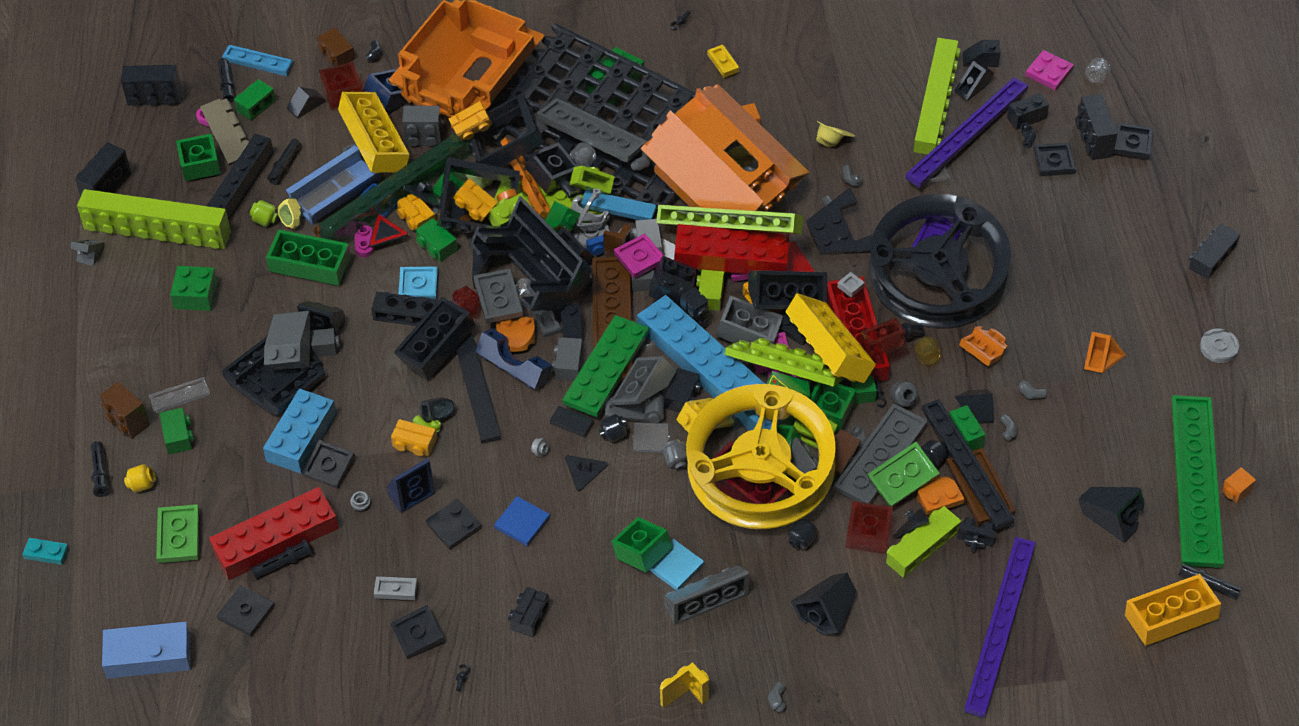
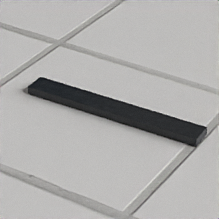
M470 331L457 346L456 352L481 444L500 440V434Z
M940 399L922 405L923 413L991 523L994 524L995 529L998 530L1013 524L1015 521L1014 517Z

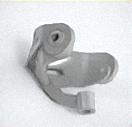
M595 188L593 190L592 196L584 209L579 206L582 201L581 196H576L572 202L571 209L580 213L579 220L577 219L575 226L583 231L600 229L610 217V212L606 210L601 215H595L588 211L593 201L599 198L601 192L599 189ZM583 221H592L591 223H582Z

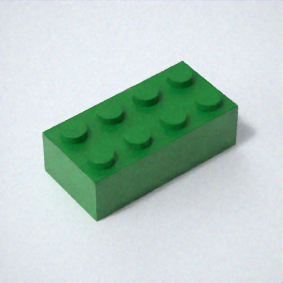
M279 229L266 256L269 272L338 286L351 259L348 243Z

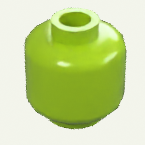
M260 200L257 203L254 202L249 216H252L251 220L254 223L268 227L270 223H275L278 213H275L276 207Z

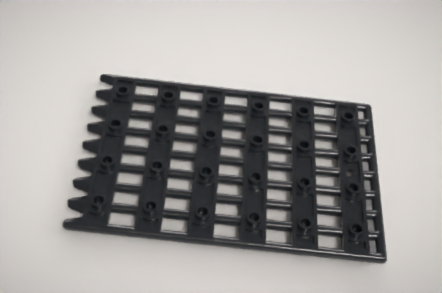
M556 23L551 27L557 34L556 37L544 36L542 38V43L547 47L546 50L534 49L532 51V55L537 59L536 63L523 62L522 68L527 74H514L512 76V81L517 87H504L502 89V94L507 98L506 101L523 93L531 108L538 112L557 98L647 142L653 138L652 133L659 124L662 125L666 121V115L670 110L675 114L691 101L696 94L695 91ZM576 41L587 46L583 53L571 49ZM566 54L578 59L573 66L561 61ZM604 56L616 60L612 68L600 63ZM556 67L568 72L563 79L551 74ZM595 68L606 73L602 81L590 76ZM633 70L646 75L641 83L629 77ZM546 79L558 85L553 92L541 87ZM585 81L596 86L592 94L580 89ZM623 83L636 88L631 96L619 90ZM663 84L675 90L671 97L658 92ZM536 92L548 98L543 105L531 100ZM575 94L587 99L582 107L570 101ZM614 96L626 101L621 109L609 103ZM653 97L666 103L661 110L648 105ZM493 100L492 107L495 108L506 101ZM604 109L616 114L611 122L599 116ZM643 111L656 116L651 124L638 118ZM520 114L481 137L502 147L501 138L506 131L519 138L528 133V129L526 126L522 132L511 126L516 118L525 122L523 115ZM536 119L541 137L546 133L556 138L555 143L559 142L569 155L574 148L587 154L582 161L571 157L578 166L583 165L600 169L605 163L617 169L613 174L615 178L611 194L609 195L621 197L625 192L637 198L636 201L655 204L657 210L653 219H657L658 205H670L677 194L656 173L650 179L640 174L638 170H632L631 163L642 157V151L628 162L622 161V163H619L609 158L610 154L596 147L589 148L580 143L581 140L575 139L564 132L560 133L550 128V125H546ZM633 124L646 129L641 137L629 131ZM544 143L538 146V148L543 149L550 145ZM532 150L523 155L525 160L528 161ZM650 160L648 167L654 170L656 163ZM633 179L646 184L642 192L629 187ZM666 194L667 197L664 199V201L662 203L659 202L662 196Z

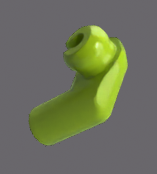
M420 415L413 419V423L434 428L437 433L440 431L441 423L438 420L426 423Z

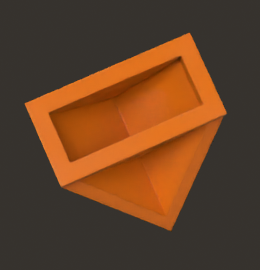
M1092 331L1084 369L1103 373L1125 357L1126 354L1111 335Z

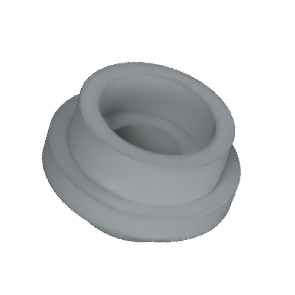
M545 438L535 439L531 447L532 453L537 457L544 456L549 449L548 441Z
M359 491L353 494L350 503L353 509L362 511L370 506L371 501L369 495Z

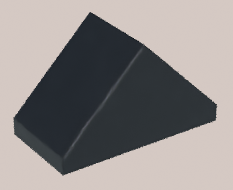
M298 87L287 106V110L299 119L325 103L326 99L314 89Z

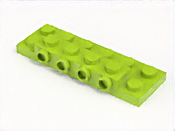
M759 338L751 342V345L748 341L739 340V342L727 346L724 353L727 356L830 386L837 385L845 378L834 376L831 373V369L822 362L823 359L820 355L815 353L813 355L806 354L805 350L799 348L789 349L787 345L782 343L775 345L765 338Z

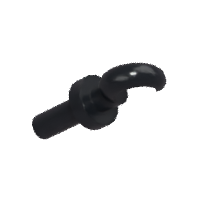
M687 10L682 16H678L677 21H673L670 24V28L677 30V27L672 26L675 24L680 25V23L683 24L685 18L691 12Z
M877 379L875 380L876 396L884 402V404L877 403V406L884 407L887 401L882 397L884 391L881 389L880 382Z
M465 664L459 665V668H466L467 670L461 671L456 676L458 681L456 691L458 692L461 691L462 683L466 681L467 677L465 675L470 671L469 666Z

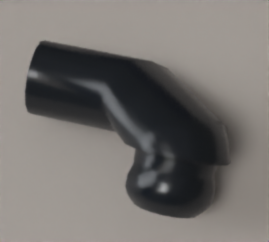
M377 40L371 42L372 49L365 56L369 62H373V60H377L382 56V50Z
M1023 123L1020 126L1021 133L1025 137L1022 145L1025 148H1030L1036 137V132L1029 123Z

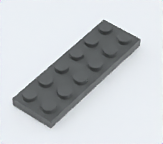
M557 98L540 110L536 116V119L544 124L550 125L625 162H628L642 151V146L647 143L646 140Z
M893 403L834 484L833 490L868 508L879 492L869 480L867 474L912 445L927 426V420Z

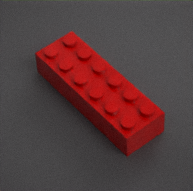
M678 224L674 260L701 270L748 274V270L786 271L790 234Z
M863 276L858 277V278H860L862 281H864V277H863ZM840 280L828 281V306L876 364L869 376L873 375L874 381L877 379L879 381L888 380L890 365L882 338L875 334L879 330H874L877 321L866 284H864V288L851 298L837 287Z
M317 487L211 536L209 541L212 551L228 580H231L250 571L251 567L285 552L286 547H293L301 543L304 538L307 543H310L339 529L334 511L320 487Z

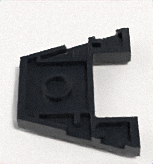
M848 188L806 220V225L820 255L870 251L873 235L854 240L840 211L857 205V200L851 188Z

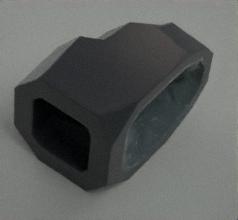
M444 397L428 399L420 403L421 416L425 421L447 418L455 410L454 402Z

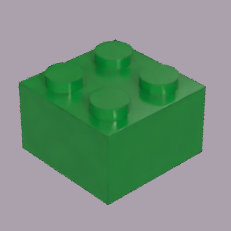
M212 133L176 140L185 181L221 174Z
M177 266L170 294L174 309L211 311L218 282L215 269L211 267Z
M817 382L809 399L823 411L828 420L838 425L837 432H839L840 429L842 430L855 404L856 390L841 384L830 386Z
M637 517L611 541L616 559L644 572L652 568L672 549L668 530L640 517Z

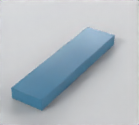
M229 45L222 58L229 60L230 63L283 76L288 75L294 64L291 59Z
M585 190L581 201L582 208H585L593 191ZM600 193L599 198L593 201L589 209L600 212L606 210L610 214L636 220H649L654 217L656 205Z

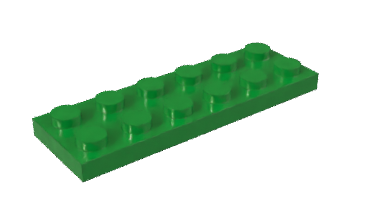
M615 315L562 399L563 404L598 417L649 334V327Z

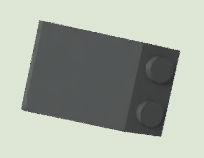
M730 295L715 336L735 343L739 342V340L751 343L759 338H765L773 344L783 316L767 309H754L753 304Z
M310 311L274 314L265 343L264 365L274 371L309 367Z
M663 356L637 358L610 403L612 405L639 404L667 387L671 383L676 370Z

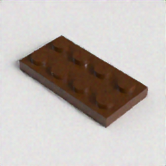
M984 449L972 451L1012 516L1015 515L1016 510ZM948 458L946 464L977 525L981 526L985 522L990 523V519L952 458Z

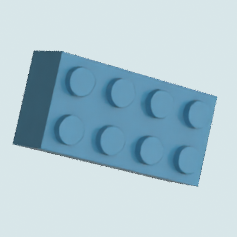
M299 389L263 447L266 461L302 473L318 440L323 438L337 414L334 400Z

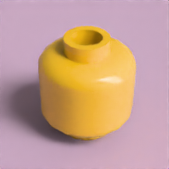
M145 464L128 469L124 478L126 487L128 489L131 488L135 493L152 488L156 481L153 469Z

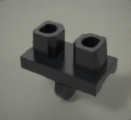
M967 517L962 524L960 523L957 539L963 540L964 544L972 545L971 551L975 552L976 546L984 548V545L993 547L996 533L993 523L985 522L982 528L974 527L975 520Z

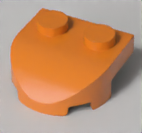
M521 317L520 319H506L496 322L497 331L508 337L510 352L527 350L528 345L536 343L534 317Z
M982 326L975 327L973 333L962 338L959 344L968 353L974 355L987 366L999 361L1007 348L1005 344L1006 338L1000 332L992 328L989 331L982 330Z
M949 477L934 478L917 490L918 504L921 503L927 515L941 509L943 506L948 509L964 504V497L957 484Z

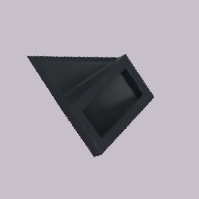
M988 389L968 390L954 396L962 407L966 405L969 407L979 424L994 422L993 393Z

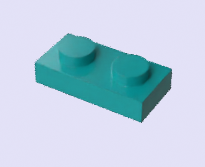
M29 538L22 555L24 559L63 565L69 547L65 543Z

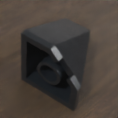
M1090 487L1078 499L1082 514L1124 543L1137 531L1139 522H1136L1139 510L1143 511L1145 505L1142 490L1138 487Z
M848 572L835 574L793 599L791 604L799 620L805 624L811 623L817 627L816 631L820 634L839 633L856 589Z

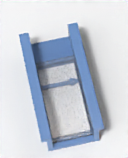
M354 145L286 189V192L289 194V199H296L299 203L301 215L314 225L317 220L368 188L372 182H380L382 180L381 172H371L367 164L361 160L360 150Z

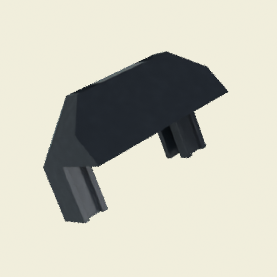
M519 196L506 226H477L469 244L475 250V253L480 256L508 255L514 264L520 267L524 274L532 280L528 282L526 288L534 295L521 297L520 300L526 305L528 310L533 312L560 310L584 288L592 271L589 264L521 196Z

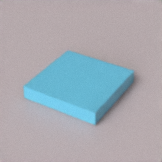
M400 267L399 294L436 299L438 267Z
M673 539L671 541L672 549L649 570L672 588L679 590L704 566V561Z

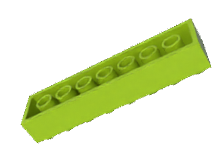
M86 189L83 190L77 204L83 227L89 231L206 246L214 249H225L231 234L226 209Z

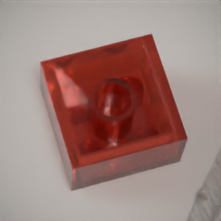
M353 62L319 70L321 85L330 109L339 107L342 92H363Z
M853 501L847 531L846 548L886 554L893 507Z

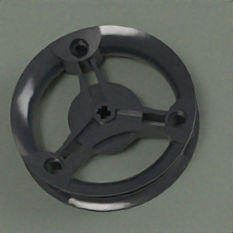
M950 194L921 195L898 204L880 220L871 240L869 274L873 289L880 301L901 319L915 325H923L926 328L948 329L960 327L986 315L1000 300L1007 283L1011 259L1010 244L1002 225L981 205L969 199ZM926 218L953 219L954 225L942 236L927 237L921 240L915 247L892 248L890 241L894 235L915 221ZM960 231L962 235L956 241L953 237ZM969 236L983 237L993 254L994 266L992 276L983 289H969L963 278L968 264V256L963 245ZM890 270L911 271L923 282L942 287L953 300L952 304H928L908 296L891 280L889 276ZM953 283L957 284V286L961 290L960 293H957L956 289L952 285Z

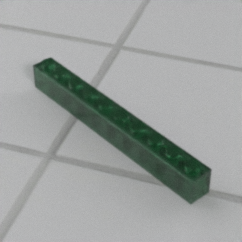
M454 133L319 223L320 238L343 242L358 232L359 229L361 230L363 226L373 222L377 215H383L395 207L398 200L406 198L407 195L411 194L403 189L404 185H419L420 182L424 184L432 182L444 173L448 157L459 160L468 158L470 156L469 140L461 141L457 134Z

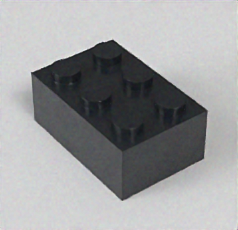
M176 65L123 66L121 84L127 106L180 104L182 86Z
M1096 94L1081 97L1080 104L1077 106L1078 115L1075 117V124L1080 129L1081 139L1085 141L1087 154H1090L1092 160L1113 157L1118 132L1103 95Z
M108 142L100 148L94 158L87 163L86 167L75 178L80 197L84 189L115 193L132 174L126 151Z

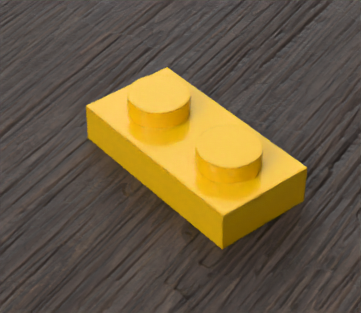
M724 45L707 50L708 57L723 78L739 72V66Z

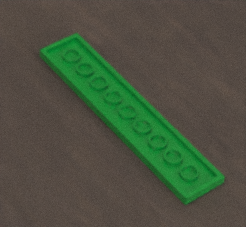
M1172 395L1171 409L1181 566L1185 563L1186 565L1196 567L1223 568L1224 559L1211 397Z

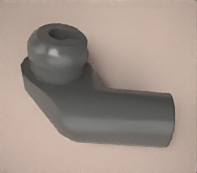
M777 682L768 695L771 708L777 712H782L786 707L781 698V694L786 687L781 682Z

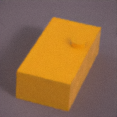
M1201 574L1127 600L1125 617L1144 645L1147 646L1219 619L1221 603Z

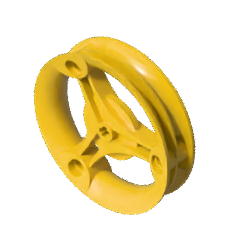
M752 384L726 391L703 407L694 419L687 436L688 475L695 495L712 514L739 527L772 529L789 525L804 518L824 500L834 479L835 438L831 424L823 411L813 401L801 393L786 387L771 384ZM754 410L760 416L754 430L747 431L738 437L729 453L714 459H709L708 456L703 454L709 436L723 421L735 414ZM792 416L810 430L817 442L819 451L817 470L804 474L791 463L790 446L786 439L777 433L778 420ZM765 419L773 420L771 430L763 429ZM786 472V473L789 474L791 477H793L794 479H796V480H797L796 483H795L793 480H791L790 478H788L786 475H784V473ZM733 477H742L753 483L775 482L790 490L794 495L774 503L753 504L742 502L726 495L715 486V482Z

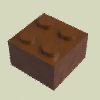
M116 382L100 394L101 407L106 413V420L110 424L114 423L122 435L126 434L133 439L150 426L143 403L121 383Z

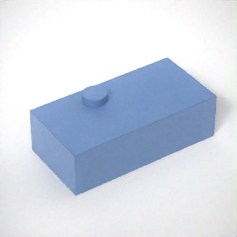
M187 622L103 630L102 668L106 678L191 670V634Z

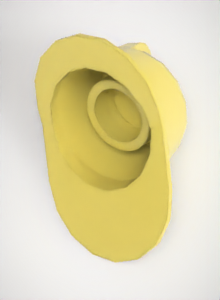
M820 123L817 132V142L827 147L837 145L844 135L855 137V135Z

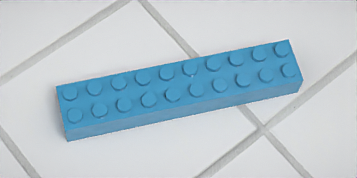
M666 295L637 315V323L649 327L647 338L681 369L698 373L699 382L702 383L701 387L713 398L737 387L765 384L737 358L724 355L726 348ZM754 410L733 415L749 431L754 430L760 417ZM789 416L786 419L778 420L777 425L793 426L795 418ZM765 419L763 429L771 430L773 420Z

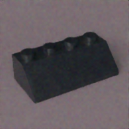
M748 270V291L754 309H787L797 293L827 303V272Z
M441 297L397 347L394 354L414 373L429 380L476 324L470 312Z

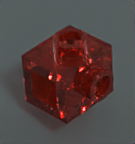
M464 286L454 291L452 302L473 315L479 306V297L471 288Z

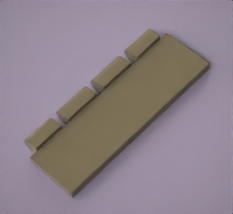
M218 99L200 106L228 165L235 163L249 141L246 140L247 137L242 127L239 126L240 123L235 113L232 112L233 109L228 99Z

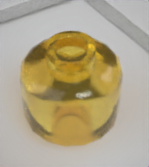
M924 337L916 342L914 351L921 364L932 365L940 359L941 350L934 338Z

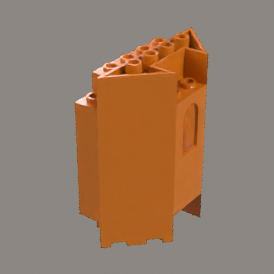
M443 0L398 53L400 66L389 78V81L392 85H396L402 90L400 94L409 103L413 102L415 106H440V113L450 118L479 101L487 109L545 35L527 28L526 21L521 18L514 17L506 12L479 3L476 0H454L452 3ZM487 58L492 62L479 81L464 78L465 74L478 59Z
M719 84L713 88L711 86L704 87V90L697 88L695 97L674 114L670 110L666 115V121L662 125L659 124L652 133L653 138L645 143L641 150L656 163L654 172L690 207L769 212L776 201L778 203L782 201L786 196L785 193L789 190L793 191L799 185L798 182L810 172ZM737 140L757 160L758 168L752 172L745 171L724 150Z

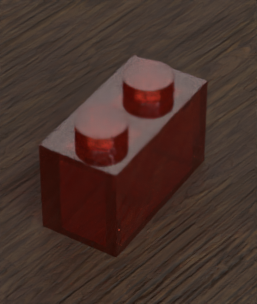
M893 318L863 330L860 345L873 358L903 346L905 330L899 321Z

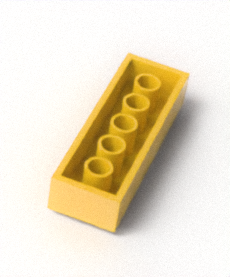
M342 92L338 110L370 171L374 173L405 172L410 154L376 92Z
M797 293L786 310L790 321L798 327V331L806 337V341L814 347L815 353L821 356L822 362L829 366L834 376L838 378L842 376L852 382L859 381L864 383L875 367V362L826 302Z

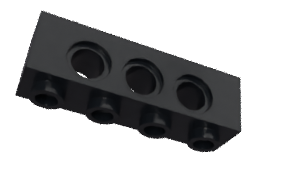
M377 291L371 308L374 321L417 326L438 300Z

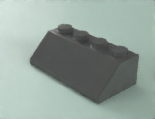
M738 565L732 568L728 567L718 574L709 575L701 581L692 582L684 588L668 592L664 595V607L673 624L677 625L747 596L749 573Z

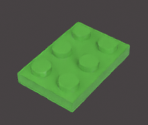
M915 442L868 473L867 477L891 508L939 476L940 473L918 443Z
M198 504L158 508L157 562L198 560Z

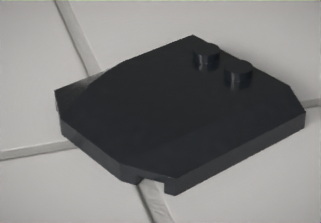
M266 336L224 368L222 376L231 387L273 415L279 414L286 409L299 389L308 391L324 379L325 370L322 369L319 358L311 352L309 353V367L275 371L264 365Z

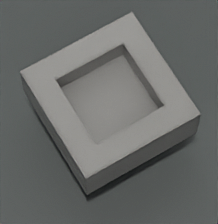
M850 272L838 282L837 287L852 298L864 288L865 282Z

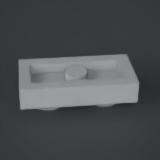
M376 577L374 598L415 600L417 578Z

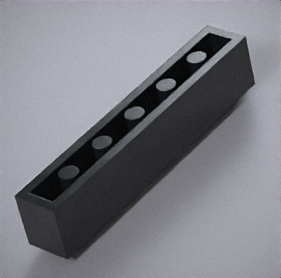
M259 134L253 135L207 204L208 207L226 209L228 221L274 153L271 138Z

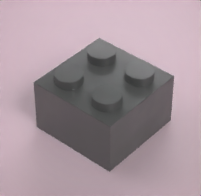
M404 106L402 124L405 146H441L442 123L440 106Z

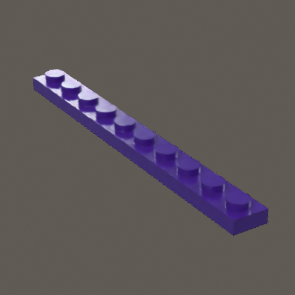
M1016 78L1011 79L906 173L905 179L921 187L1008 109L1009 104L1018 100L1028 90V85Z
M1015 537L964 712L985 718L1035 547V542Z

